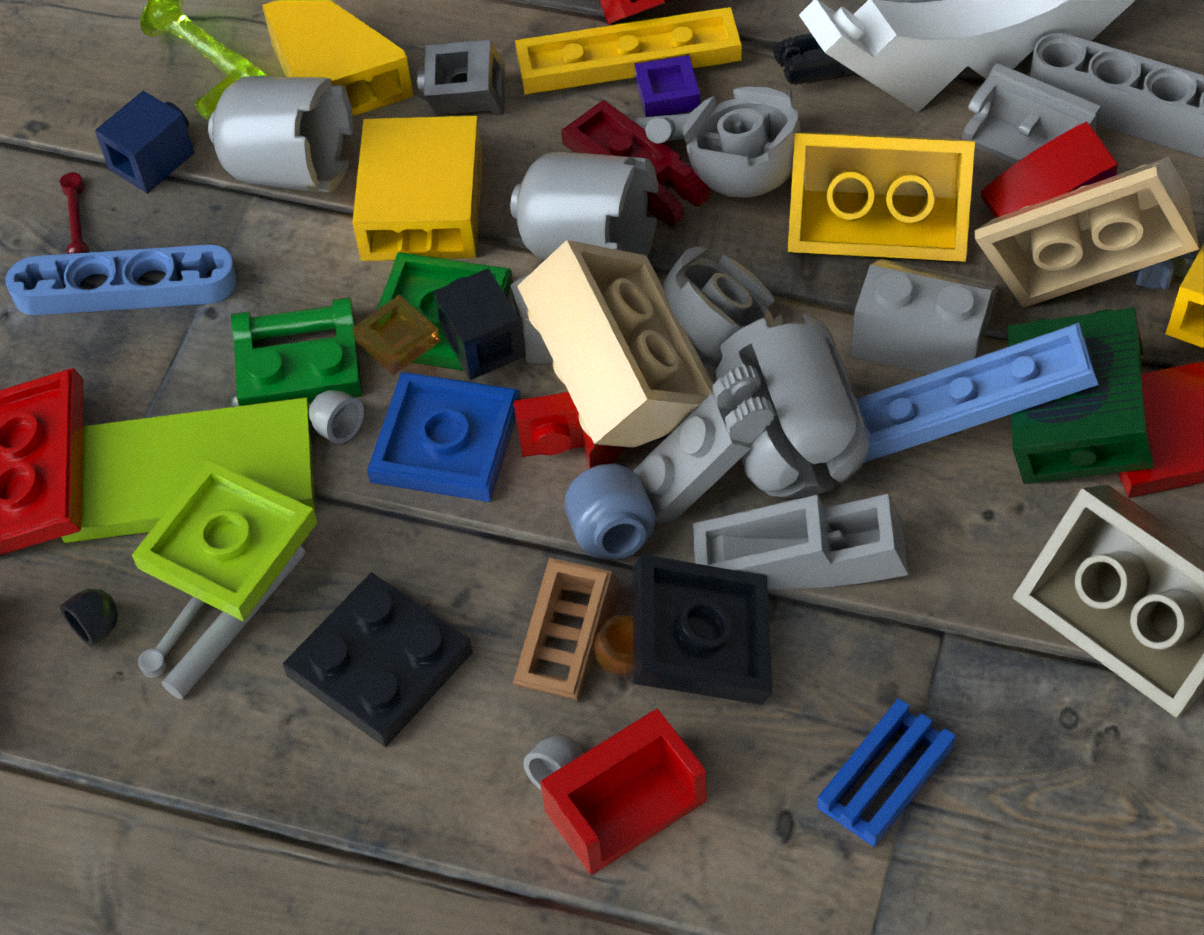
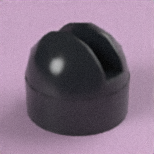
M85 589L60 605L61 613L71 629L90 647H93L108 636L116 626L118 618L116 604L112 596L101 589Z

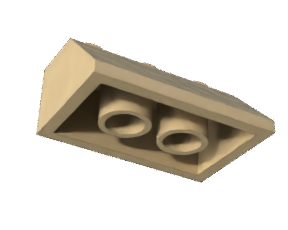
M1169 157L1141 165L1133 170L1102 181L1082 186L1074 191L1043 202L1023 207L1015 212L995 218L975 230V240L1023 308L1199 250L1189 192Z
M566 240L517 286L528 308V318L533 327L541 334L553 359V369L557 377L566 385L579 412L580 425L586 434L592 438L594 444L637 447L668 435L713 393V382L688 334L675 318L667 301L665 290L646 255Z

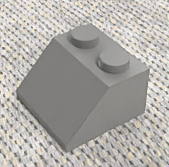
M880 259L870 264L855 308L851 357L927 374L977 358L981 352L999 284Z

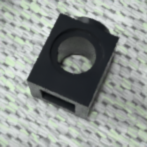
M489 268L471 276L456 279L449 285L433 291L440 331L470 380L525 357L520 317Z

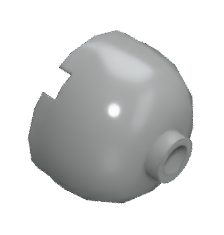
M745 86L733 89L735 99L726 100L718 105L715 96L703 101L689 114L683 127L689 160L695 173L714 192L727 197H757L781 186L792 175L795 133H802L797 109L796 111L793 109L789 96L784 92L769 87Z
M694 247L685 250L670 270L662 286L675 318L688 334L703 365L717 368L723 358L719 349L721 344L737 330L763 318H766L769 327L782 325L783 320L781 314L773 320V316L768 308L775 299L753 273L724 254L717 263L710 259L702 258L707 248Z

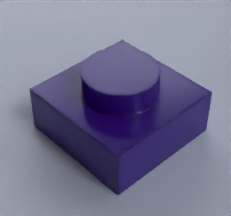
M689 55L635 64V80L645 117L691 112L700 105V92Z

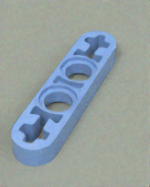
M218 245L33 256L16 262L8 270L5 277L6 287L14 305L19 311L28 315L212 304L230 297L238 285V277L232 256L225 248ZM159 270L166 273L165 277L154 285L143 286L137 283V280L148 271ZM213 270L211 277L206 278L208 271ZM180 271H181V274H182V277H183V280H181V281H180L179 275H178V272H180ZM103 274L108 276L106 282L98 288L91 290L79 288L80 283L90 275Z

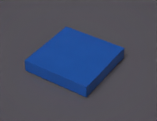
M401 372L367 469L370 483L491 502L516 421L514 401L521 400L520 390Z

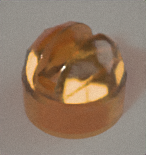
M625 615L613 616L605 621L597 633L593 646L595 660L603 670L615 675H626L633 671V657L625 656L633 654V617Z

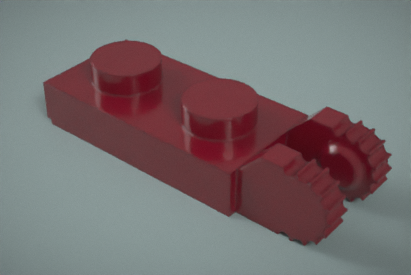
M605 100L596 104L561 130L562 144L572 152L649 159L655 168L658 193L647 192V207L652 215L659 220L661 219L668 226L671 225L673 227L684 218L683 215L685 213L681 205L682 203L664 187L666 183L670 181L676 193L694 206L697 205L699 207L710 198V188L697 176L692 168L681 161L679 154L664 143L650 141L645 129Z

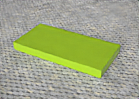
M299 398L83 426L81 531L61 537L63 542L69 543L150 532L207 459L301 502L316 511L312 430L308 399Z

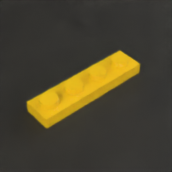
M731 7L515 40L524 95L635 78L636 63L685 55L690 56L693 68L742 61V44Z

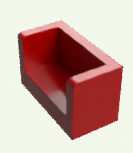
M658 708L540 781L545 813L590 875L601 870L707 801L706 771Z

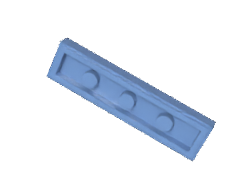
M1079 323L857 398L870 432L869 449L863 463L1099 385Z

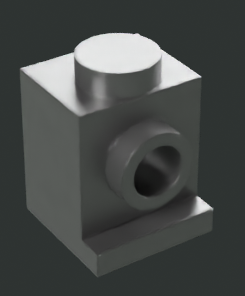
M491 39L426 45L425 67L418 69L417 83L421 99L423 101L427 100L436 115L490 111L492 115H504L505 63Z

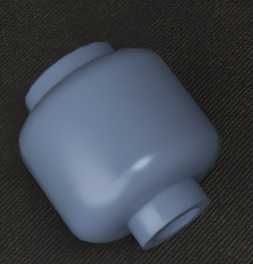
M613 463L592 467L583 471L575 478L565 493L564 510L580 548L592 557L605 560L626 558L636 553L646 544L655 530L656 513L642 481L635 472L626 466Z

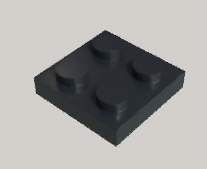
M641 554L633 566V684L763 705L772 693L767 576Z
M371 572L282 664L288 678L386 748L471 656L473 650L469 638Z

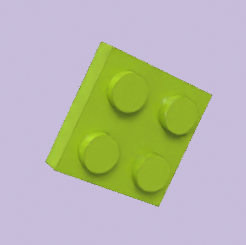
M207 459L137 547L132 557L139 570L244 622L318 522L313 508Z

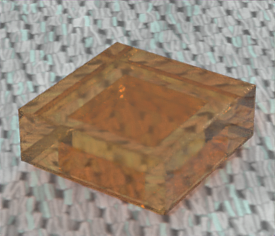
M400 295L352 328L355 341L393 376L440 342L438 328Z

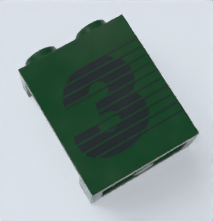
M1135 307L1118 310L1104 309L1090 314L1056 319H1037L1029 323L1007 326L1008 347L1079 323L1099 384L1011 414L1012 449L1023 484L1154 468L1152 445L1145 418L1140 355H1144Z

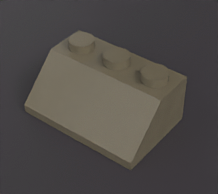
M1110 485L1081 488L1012 598L1174 717H1181L1204 692V550Z

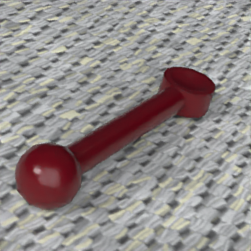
M70 172L63 175L59 181L63 193L68 198L71 243L67 246L66 254L89 253L88 245L83 242L79 194L84 190V183L80 174Z

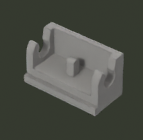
M996 63L991 69V74L976 92L968 106V110L975 112V115L964 128L962 139L975 141L976 149L1014 165L1050 140L1086 121L1096 133L1101 106Z

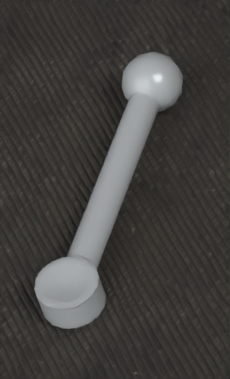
M192 597L156 648L148 649L139 656L138 666L146 677L156 678L165 672L167 668L165 656L202 607L203 601Z

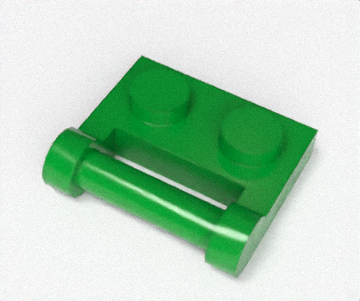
M351 297L333 299V306L255 317H252L250 311L231 314L235 352L236 392L239 406L307 398L308 403L311 404L317 395L327 390L342 391L352 397H361L362 387L357 333ZM336 329V337L256 348V340Z

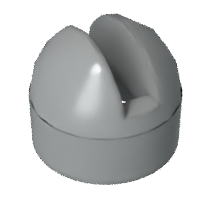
M327 390L315 397L309 408V417L313 428L319 435L335 444H342L353 438L360 429L364 418V408L359 400L345 392Z
M547 736L539 741L526 755L523 763L524 769L533 784L541 790L540 781L581 756L583 751L581 746L569 736Z

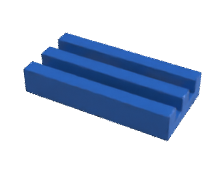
M899 698L817 797V809L874 848L955 744V734L945 728L940 733L932 727L933 720L922 713L918 717L914 716L909 712L910 705ZM900 728L904 730L905 734L845 807L840 804ZM921 741L929 748L872 820L868 823L860 817L918 743Z

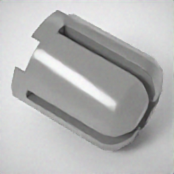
M805 314L802 315L806 324L787 323L769 327L766 318H763L737 330L721 344L719 349L723 358L715 370L716 375L712 373L714 382H716L719 378L725 376L724 373H728L730 369H734L737 366L751 365L752 368H756L762 384H760L761 388L757 390V393L752 395V398L759 396V398L765 397L766 400L769 399L776 415L773 416L774 420L770 422L771 424L767 425L766 429L750 444L751 449L741 458L746 475L757 488L763 490L769 496L783 500L801 499L829 492L834 488L833 478L840 483H845L862 468L869 449L870 432L832 334L823 321Z

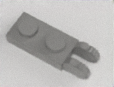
M743 365L730 369L728 373H724L725 376L719 378L712 385L713 393L633 470L640 477L656 513L655 522L669 524L677 520L751 449L750 444L774 420L773 416L776 414L769 399L766 400L765 397L759 398V396L752 398V395L757 393V390L761 388L760 384H762L756 368H752L751 365Z

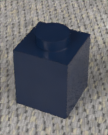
M144 90L95 130L108 169L145 193H149L194 154L187 130L189 122L185 114L175 104L171 102L163 103Z

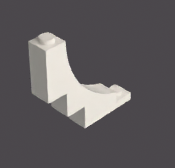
M813 0L799 16L826 54L918 113L967 66L987 79L996 63L1014 69L1034 50L1037 41L1048 34L1064 33L1092 41L1135 0H942L920 3L868 0L854 14L844 7H840L835 12L819 0Z

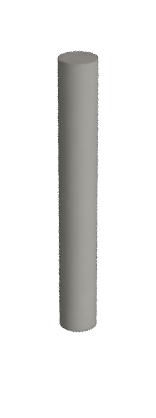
M302 546L298 548L244 622L225 612H222L162 681L163 687L170 694L178 699H183L306 555Z

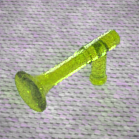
M148 0L140 18V28L145 35L154 37L164 32L171 33L197 50L227 75L203 97H198L194 101L195 108L205 119H210L224 90L237 80L249 76H268L236 51L228 49L194 24L181 10L183 0Z

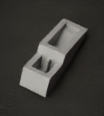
M889 494L827 508L824 507L818 495H813L693 523L696 564L767 576L768 589L825 588L868 583L909 575L903 523Z

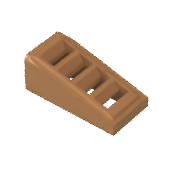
M549 557L513 680V684L516 687L579 701L618 589L619 582L612 571ZM565 591L591 596L588 606L562 600ZM557 613L584 619L582 628L578 629L554 623ZM548 636L576 642L575 653L545 647ZM539 660L570 666L568 678L536 672Z

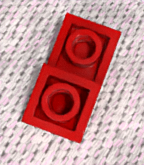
M1086 121L1050 140L1012 165L981 190V198L993 216L998 218L1020 210L1023 207L1034 205L1074 191L1082 186L1116 176L1118 163Z

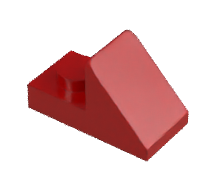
M569 392L514 401L522 457L539 454L551 456L569 449L584 447L587 466L590 469L597 465L613 464L626 448L623 446L594 444L592 438L586 434L580 425L579 412Z

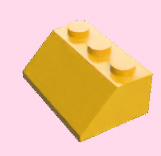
M823 132L795 133L788 252L966 262L975 141L970 139Z

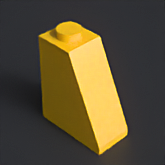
M276 0L262 5L271 43L286 77L331 78L332 85L345 87L351 103L353 116L414 97L408 60L404 50L333 1Z

